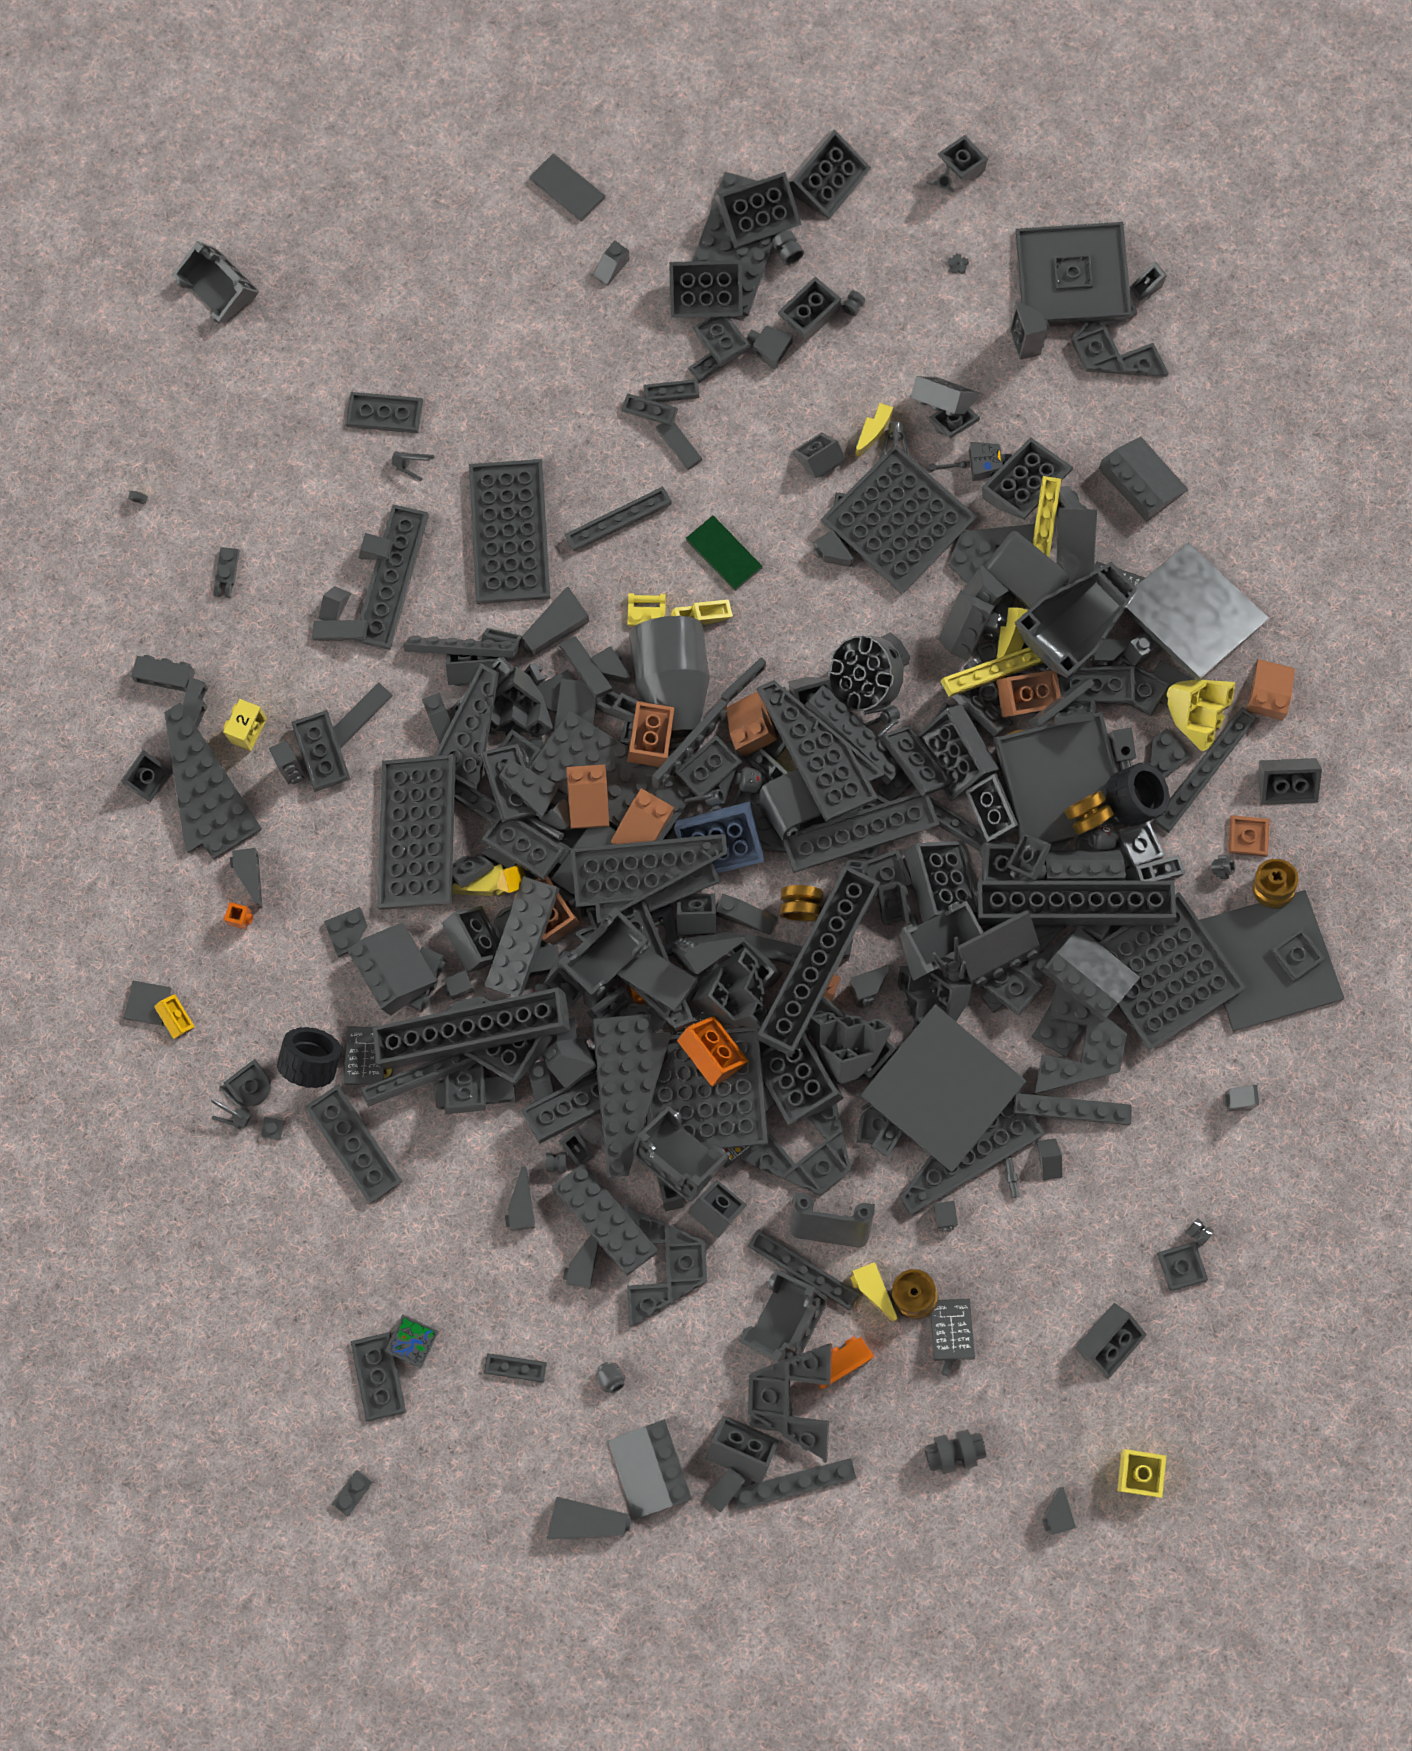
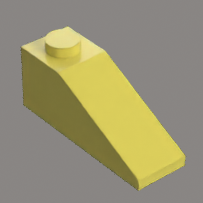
M502 865L494 866L493 870L463 888L457 883L452 884V894L503 896L508 892L497 889L500 871L503 870Z
M875 1262L852 1271L853 1276L850 1277L853 1287H858L859 1292L892 1322L896 1321L898 1318Z

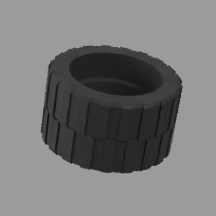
M1137 763L1113 774L1108 780L1106 787L1108 805L1117 819L1129 826H1138L1162 816L1169 806L1170 794L1166 780L1154 766L1148 763ZM1134 786L1140 794L1141 802L1135 794Z
M309 1027L292 1029L283 1038L277 1060L278 1072L283 1078L300 1087H324L335 1078L342 1047L339 1041L326 1031Z

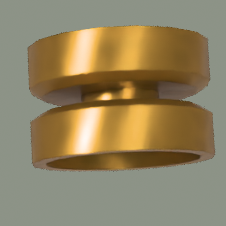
M1101 790L1083 798L1064 810L1069 820L1081 816L1073 824L1077 835L1099 826L1114 815L1109 805H1104L1097 809L1106 799Z
M1282 859L1264 861L1258 866L1252 885L1255 899L1263 906L1269 908L1287 906L1293 900L1299 882L1298 872L1292 864Z
M807 885L782 887L781 900L785 903L780 905V917L791 921H816L822 911V907L818 904L822 902L823 890Z
M909 1269L896 1277L892 1285V1296L899 1312L910 1319L928 1317L938 1304L937 1289L930 1275L920 1269Z

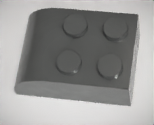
M815 276L778 311V316L802 337L808 339L841 309L842 299Z

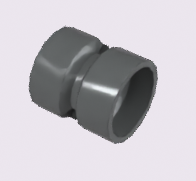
M791 230L781 232L772 241L773 246L780 253L779 256L785 265H791L799 261L804 255V250L796 242L797 239Z

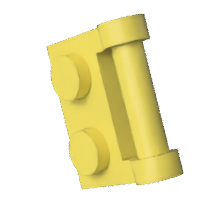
M628 593V627H634L650 619L664 617L666 594L656 596ZM634 603H660V607H634Z

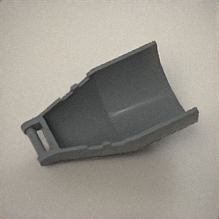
M664 616L641 622L631 628L629 633L636 691L642 702L674 707L670 738L686 737L701 722L710 682L703 625L700 620L686 616ZM683 741L670 742L669 750L677 749Z

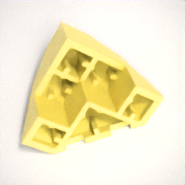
M1212 680L1180 681L1170 686L1167 691V705L1175 725L1201 751L1207 750L1214 743L1216 728L1220 729L1225 719V715L1222 713L1227 706H1231L1233 701L1235 682Z

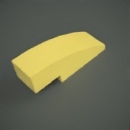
M879 403L874 419L866 418L855 456L860 457L883 434L893 413L892 406Z
M729 600L694 603L692 606L674 608L670 613L671 616L693 617L700 620L703 626L733 617Z
M1008 608L1006 626H1001L997 658L1022 649L1024 640L1015 622L1028 611L1027 609Z

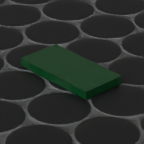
M714 515L686 537V541L734 591L762 569V565Z

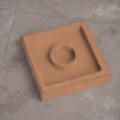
M1231 815L1228 853L1267 857L1270 819Z

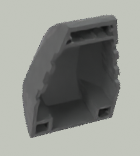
M1110 562L1089 575L1075 580L1068 586L1044 596L1015 622V625L1030 649L1052 671L1068 678L1094 657L1138 588Z

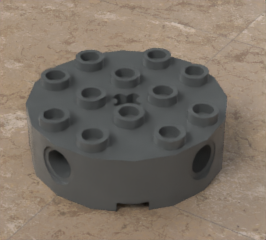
M853 636L842 641L833 651L828 678L830 679L832 694L840 702L844 703L846 708L854 711L884 708L889 706L898 696L903 684L904 666L899 652L891 642L879 636Z

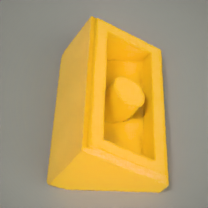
M516 865L501 870L497 889L508 893L519 890L522 878L525 877L524 869Z
M175 994L161 1000L154 1006L173 1039L195 1027Z

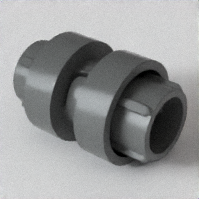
M966 1429L955 1432L956 1439L948 1440L947 1435L934 1437V1444L924 1446L930 1471L941 1469L943 1474L955 1472V1465L962 1463L965 1469L977 1466V1460L987 1457L981 1433L970 1434L969 1430Z

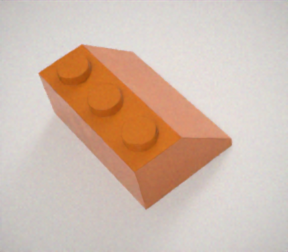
M715 1016L687 1027L677 1040L711 1086L725 1081L749 1062Z
M853 1336L845 1341L846 1346L840 1350L838 1346L832 1349L830 1384L875 1357L861 1337L856 1339ZM817 1384L818 1387L820 1388V1390H822V1389L826 1388L827 1386H829V1385Z

